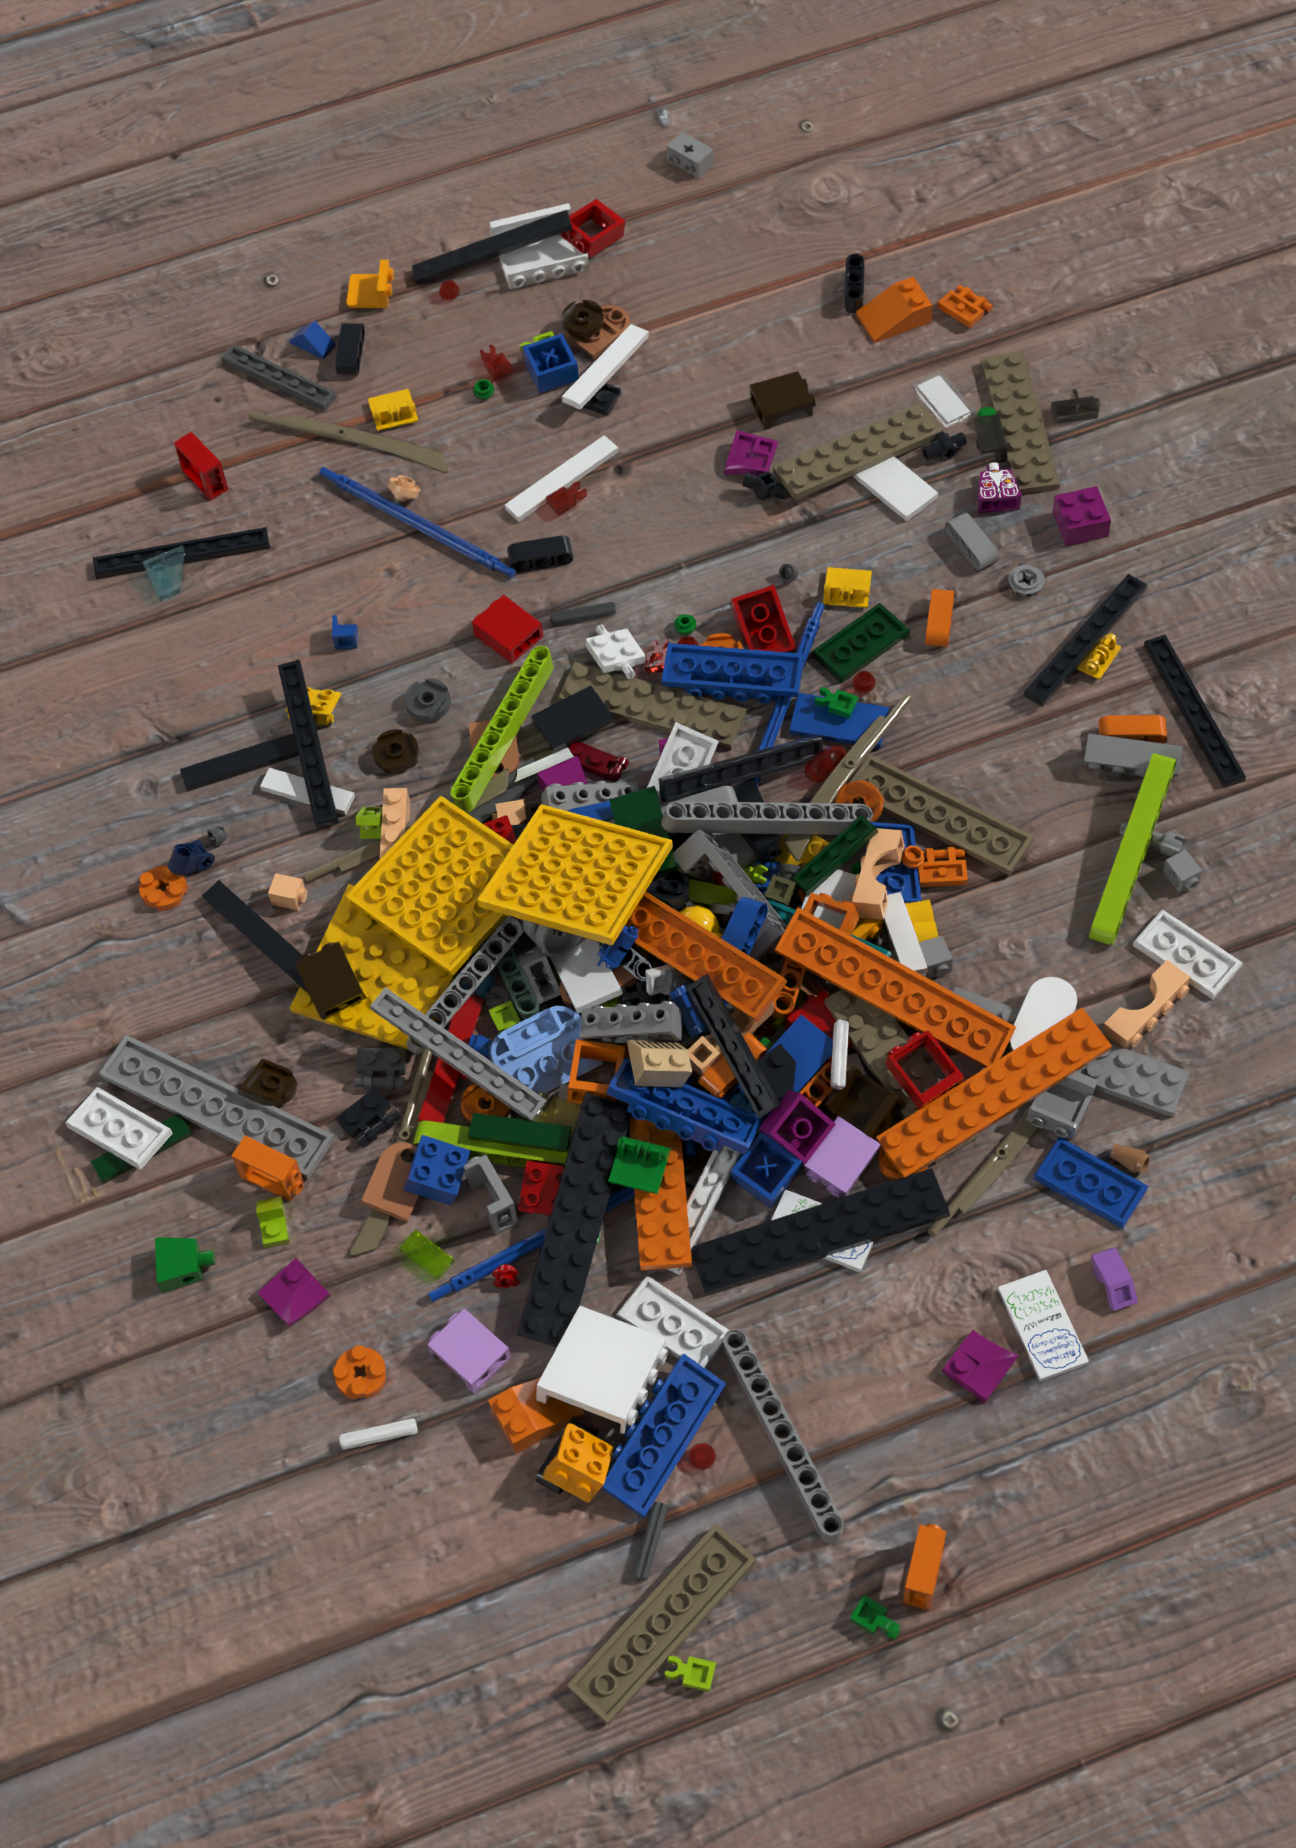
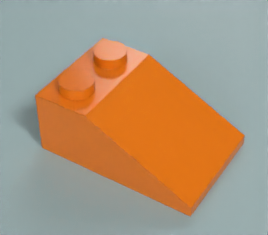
M913 276L891 285L856 311V316L872 341L877 343L931 323L932 304Z
M540 1378L513 1386L488 1400L490 1410L515 1454L522 1452L566 1427L573 1416L578 1418L584 1417V1411L582 1408L551 1396L546 1404L537 1401L536 1389Z

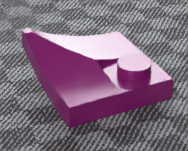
M737 430L724 474H746L747 472L759 476V474H763L766 471L769 472L779 441Z
M297 1258L257 1292L289 1327L302 1320L331 1296Z
M972 1330L943 1367L942 1372L985 1403L1017 1360L1018 1355L994 1344Z

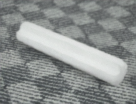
M842 1019L834 1023L830 1085L833 1089L842 1090L846 1084L849 1023Z
M412 1418L341 1434L339 1441L341 1448L346 1450L413 1435L418 1432L416 1420Z

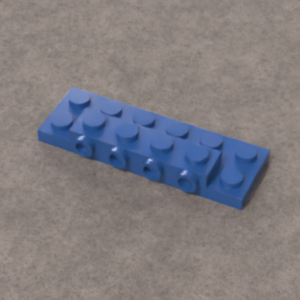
M668 643L662 675V686L685 688V692L689 693V695H697V697L712 695L717 700H722L726 696L734 697L740 702H745L750 698L767 704L771 700L776 701L777 696L799 698L804 654Z
M624 1058L606 1094L628 1103L627 1112H630L635 1119H646L655 1123V1126L660 1130L668 1129L678 1133L681 1139L696 1141L702 1144V1147L708 1151L716 1150L720 1152L724 1145L746 1155L763 1118L758 1119L756 1114L687 1084H684L683 1087L635 1086L631 1061L627 1058Z
M681 1354L668 1376L663 1380L659 1378L653 1385L651 1392L654 1395L650 1402L645 1400L644 1404L638 1409L640 1418L636 1424L634 1423L633 1426L629 1425L623 1434L627 1437L623 1445L618 1444L613 1449L611 1455L613 1461L610 1464V1469L607 1472L601 1489L640 1517H645L726 1383L686 1354Z

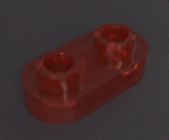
M829 745L807 762L805 766L807 778L815 782L826 780L847 754L845 749L839 745ZM815 766L817 767L816 773H814Z

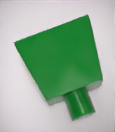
M155 1238L156 1277L161 1292L171 1291L200 1282L202 1280L201 1267L216 1264L214 1250L200 1251V1246L194 1238Z

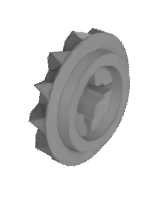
M1021 565L1014 568L1008 579L1009 588H1013L1015 594L1018 592L1022 593L1023 597L1026 594L1034 596L1036 592H1041L1045 583V577L1041 570L1031 565ZM1023 576L1027 581H1030V585L1023 582Z

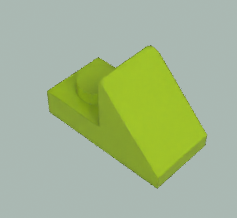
M362 807L356 815V826H360L361 839L381 838L383 807Z
M282 1196L257 1201L256 1214L260 1222L264 1248L290 1243Z

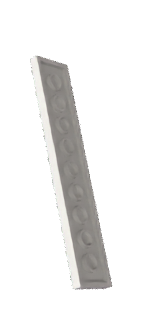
M955 987L953 991L1014 1025L1020 1012L1016 1008ZM1009 1043L1002 1054L1003 1056L1013 1051ZM1110 1043L1112 1045L1110 1051L1077 1071L1098 1080L1096 1090L1169 1117L1174 1115L1190 1073L1189 1071Z
M125 1035L99 1072L102 1079L173 1114H179L182 1118L228 1141L239 1145L243 1137L248 1136L297 1160L302 1177L308 1180L335 1140L332 1134L279 1108L263 1105L238 1095L239 1089L128 1035Z

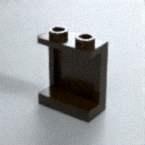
M799 371L750 385V400L764 430L772 428V419L803 410H806L808 416L813 415V407L816 406L813 394H809L807 381L805 378L802 379Z
M339 942L328 943L321 948V951L315 954L308 953L303 955L298 962L294 963L318 1014L323 1020L367 998Z
M855 1066L846 1071L845 1087L842 1090L835 1089L831 1091L824 1104L833 1115L839 1116L875 1141L878 1135L888 1130L906 1105L898 1094L893 1091L890 1092L863 1074Z

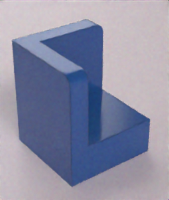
M337 615L332 616V638L335 650L358 648L357 624L339 625Z

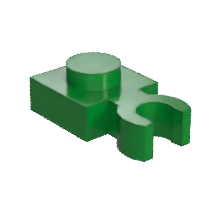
M820 687L819 695L825 696V698L815 697V704L819 707L828 706V712L850 719L858 703L859 696L838 689L835 694H832L829 689Z

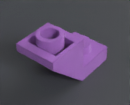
M1113 1247L1090 1255L1096 1279L1105 1284L1110 1308L1115 1311L1138 1303L1133 1279L1117 1249Z

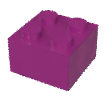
M1097 486L1054 496L1052 513L1066 546L1109 537L1111 519Z
M788 1090L779 1101L781 1106L769 1114L758 1130L801 1160L803 1164H806L836 1124L801 1093Z

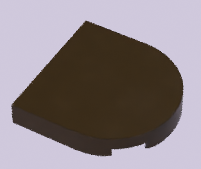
M262 1058L239 1087L238 1095L263 1105H282L289 1102L295 1096L297 1081L293 1076V1072L288 1068Z

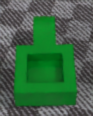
M863 1595L850 1617L852 1623L872 1635L880 1629L885 1635L895 1640L901 1631L898 1623L885 1617L888 1609Z

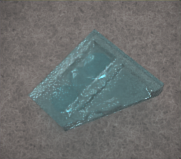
M182 546L143 561L160 601L181 593L185 556Z

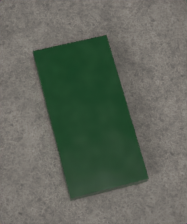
M878 603L812 651V656L839 682L844 683L909 636L910 629L881 603Z
M655 786L609 799L616 825L670 839L668 831L661 824L663 813ZM673 849L667 855L655 877L678 870Z

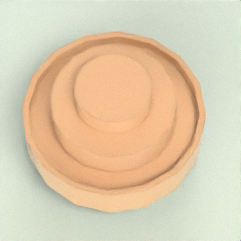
M402 475L398 478L391 477L387 485L394 498L401 502L417 498L420 492V488L415 485L413 479Z

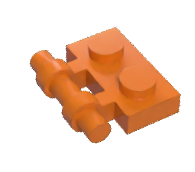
M958 285L955 292L951 290L938 301V308L969 328L984 316V310L989 313L993 308L988 299L983 296H977L973 293L972 289L962 285Z
M947 847L944 850H933V848H926V851H923L926 862H923L922 866L918 868L920 887L968 885L966 860H956V858H965L964 849ZM935 859H948V861H935Z

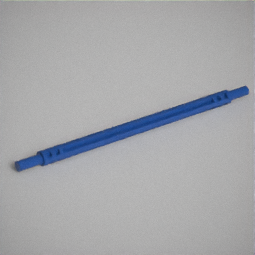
M325 467L320 469L319 474L333 481L337 487L491 570L496 569L511 578L515 576L516 570L501 563L499 558L343 474L338 475Z
M821 602L816 603L811 618L807 620L795 652L804 654V665L820 627L819 620L825 607ZM778 696L757 751L773 747L792 697ZM761 776L754 778L757 786L760 782Z
M623 1186L610 1193L605 1212L635 1197L634 1188ZM546 1228L481 1263L466 1269L464 1272L449 1278V1282L429 1292V1298L434 1302L454 1290L458 1292L491 1274L498 1266L508 1265L542 1246Z

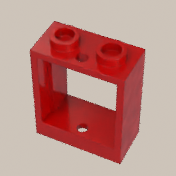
M595 199L569 215L573 229L560 234L565 241L569 242L583 254H588V258H591L624 236L626 221L598 199ZM589 220H592L604 229L592 238L578 228Z
M192 432L174 442L181 470L210 501L229 490L221 462Z
M929 1030L922 1034L920 1032L915 1033L907 1040L908 1043L902 1047L897 1045L887 1053L888 1057L885 1062V1066L919 1110L961 1084L964 1079L962 1073ZM924 1047L946 1075V1078L921 1094L898 1063Z

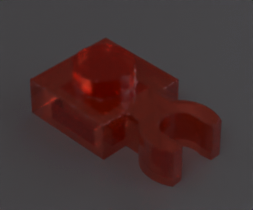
M489 345L490 353H485L482 349L480 350V357L484 361V367L494 380L513 372L511 363L502 352L496 355V349L493 345Z
M579 481L574 482L570 489L567 490L563 486L546 496V502L559 516L577 506L576 500L584 499L587 496L586 489L577 491L580 489Z
M664 638V642L661 645L658 644L656 639L653 640L652 647L654 651L647 652L644 665L647 674L663 672L667 646L670 643L668 638Z

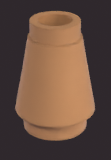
M1117 1143L1113 1146L1110 1153L1111 1158L1134 1174L1137 1172L1143 1174L1150 1162V1155L1146 1154L1145 1150Z

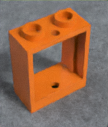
M811 892L803 910L814 915L817 906L845 915L839 930L851 936L860 917L855 905L844 900L842 902L835 901L825 893L818 895Z
M576 1039L567 1102L581 1104L585 1093L618 1102V1099L606 1094L609 1085L578 1081L576 1079L580 1058L617 1063L616 1074L624 1060L625 1046Z
M248 1136L243 1137L231 1155L241 1178L278 1196H282V1198L290 1202L303 1189L304 1180L297 1160Z
M919 1525L906 1580L903 1604L930 1610L947 1532L938 1525Z

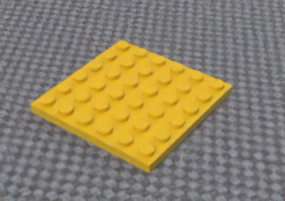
M440 796L345 897L351 904L453 976L508 916L478 907L477 900L513 847V844L443 796Z
M541 804L478 898V907L613 946L673 847L672 840Z
M348 884L316 953L321 951V948L328 943L339 942L367 998L323 1020L318 1014L310 995L299 987L289 1009L292 1013L408 1049L406 1044L408 1036L370 1009L371 1004L386 987L425 1015L455 980L460 968L452 976L351 904L345 896L354 885ZM435 1017L430 1018L434 1022L437 1021V1018Z

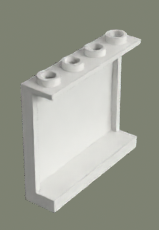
M568 203L490 222L491 237L567 210L568 214L571 215L570 205ZM560 234L498 256L509 289L589 270L588 254L578 251L573 245L565 241Z
M579 1306L537 1384L536 1400L546 1404L550 1396L620 1423V1433L624 1434L628 1425L633 1426L636 1420L638 1405H643L647 1398L648 1390L646 1389L648 1385H653L657 1378L658 1370L656 1369L658 1365H663L668 1355V1350L665 1349L666 1338Z

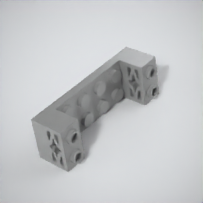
M698 829L674 852L678 871L687 873L691 878H698L704 882L715 871L720 872L724 876L722 879L723 883L730 890L734 889L738 894L736 896L737 901L741 897H747L766 903L768 906L767 916L749 956L760 963L781 961L783 956L777 954L774 950L787 925L718 838Z

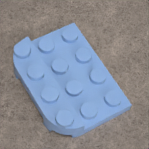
M554 1006L545 1009L497 1034L489 1045V1059L535 1093H547L559 1087L561 1083L569 1082L576 1039L582 1040L579 1037L581 1017L577 1012L564 1006ZM580 1058L577 1077L604 1064L603 1061Z

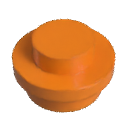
M908 846L903 850L901 862L908 868H919L924 862L923 851L917 846Z

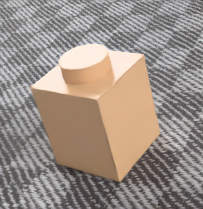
M275 873L268 895L271 905L299 911L301 903L306 901L307 889H305L303 879Z

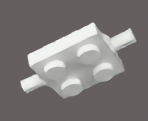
M601 624V627L598 625L595 629L598 636L586 638L585 646L602 672L623 671L628 679L630 677L634 678L636 673L632 667L645 663L646 656L628 629L609 633L604 625Z

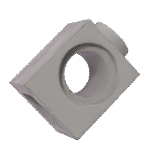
M1185 849L1166 859L1163 873L1175 889L1181 893L1185 890H1192L1199 885L1202 869Z

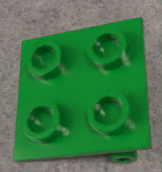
M622 1136L618 1140V1151L608 1182L658 1194L671 1148Z

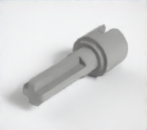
M1123 822L1120 827L1119 833L1122 835L1125 833L1128 825L1127 822ZM1170 831L1165 834L1153 832L1149 844L1158 847L1161 854L1172 857L1186 849L1188 838Z

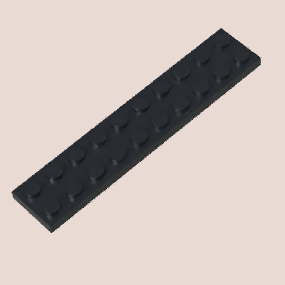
M585 1093L583 1096L518 1327V1336L557 1348L580 1306L613 1185L608 1180L618 1151V1140L622 1136L626 1137L632 1115L630 1112H627L628 1106L589 1093Z
M930 1168L909 1175L906 1178L903 1177L695 1245L691 1249V1254L705 1295L709 1296L838 1252L950 1217V1212L934 1171Z

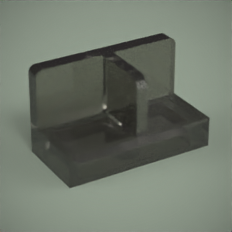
M1072 389L1071 399L1051 402V411L1055 424L1098 418L1100 400L1099 398H1094V396L1079 398L1077 390Z
M999 414L975 417L973 423L977 434V448L981 449L983 454L995 452L998 463L1007 462L1008 446Z

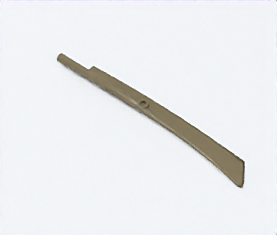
M254 412L249 414V420L374 448L416 461L443 473L448 472L444 454L426 447L370 432L295 416L284 415L281 419Z
M905 694L887 717L879 715L832 771L809 803H832L841 787L845 785L912 699L909 695ZM787 834L783 840L796 861L801 859L812 834Z
M508 768L489 781L475 808L507 791L509 780ZM414 823L408 825L407 828H406V831H407ZM381 838L303 874L306 882L309 883L338 868L343 872L380 856Z
M427 1049L422 1053L396 1143L413 1144L418 1126L417 1120L433 1072L428 1071L433 1053ZM403 1152L401 1154L402 1160L410 1162L412 1153ZM371 1208L356 1241L349 1251V1256H356L378 1249L391 1216Z
M1030 1106L998 1148L949 1204L950 1217L935 1221L928 1229V1233L931 1236L936 1237L958 1210L966 1213L1036 1132L1038 1127L1026 1121Z

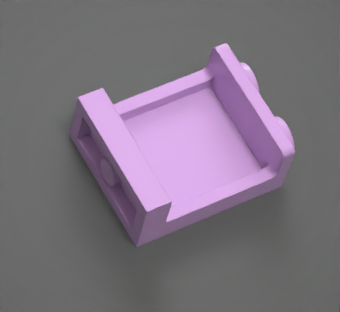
M838 1116L834 1122L836 1125L808 1162L804 1164L806 1177L816 1184L819 1181L827 1186V1191L837 1198L849 1195L850 1189L871 1159H875L881 1146L880 1143Z
M465 1308L460 1313H455L448 1320L447 1326L441 1332H435L427 1344L430 1354L434 1357H439L465 1381L467 1388L474 1394L511 1358L509 1348Z

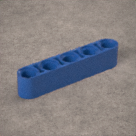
M741 897L721 939L749 956L768 912L767 904L747 897Z

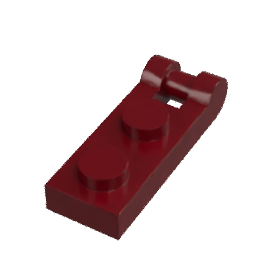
M579 741L566 747L574 757L578 756L583 770L612 782L620 780L622 770H626L629 765V761L622 756L616 757Z

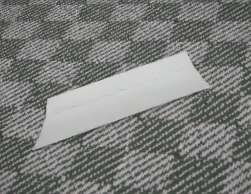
M566 748L517 769L515 782L574 756Z

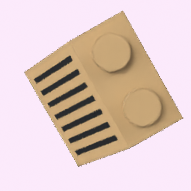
M629 1040L627 1042L635 1086L683 1087L692 1073L689 1052L677 1042Z

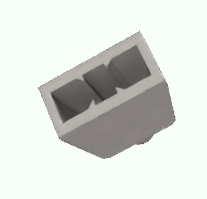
M535 947L517 956L539 1004L561 995L547 958L539 947ZM541 981H548L545 986L540 987L539 985Z

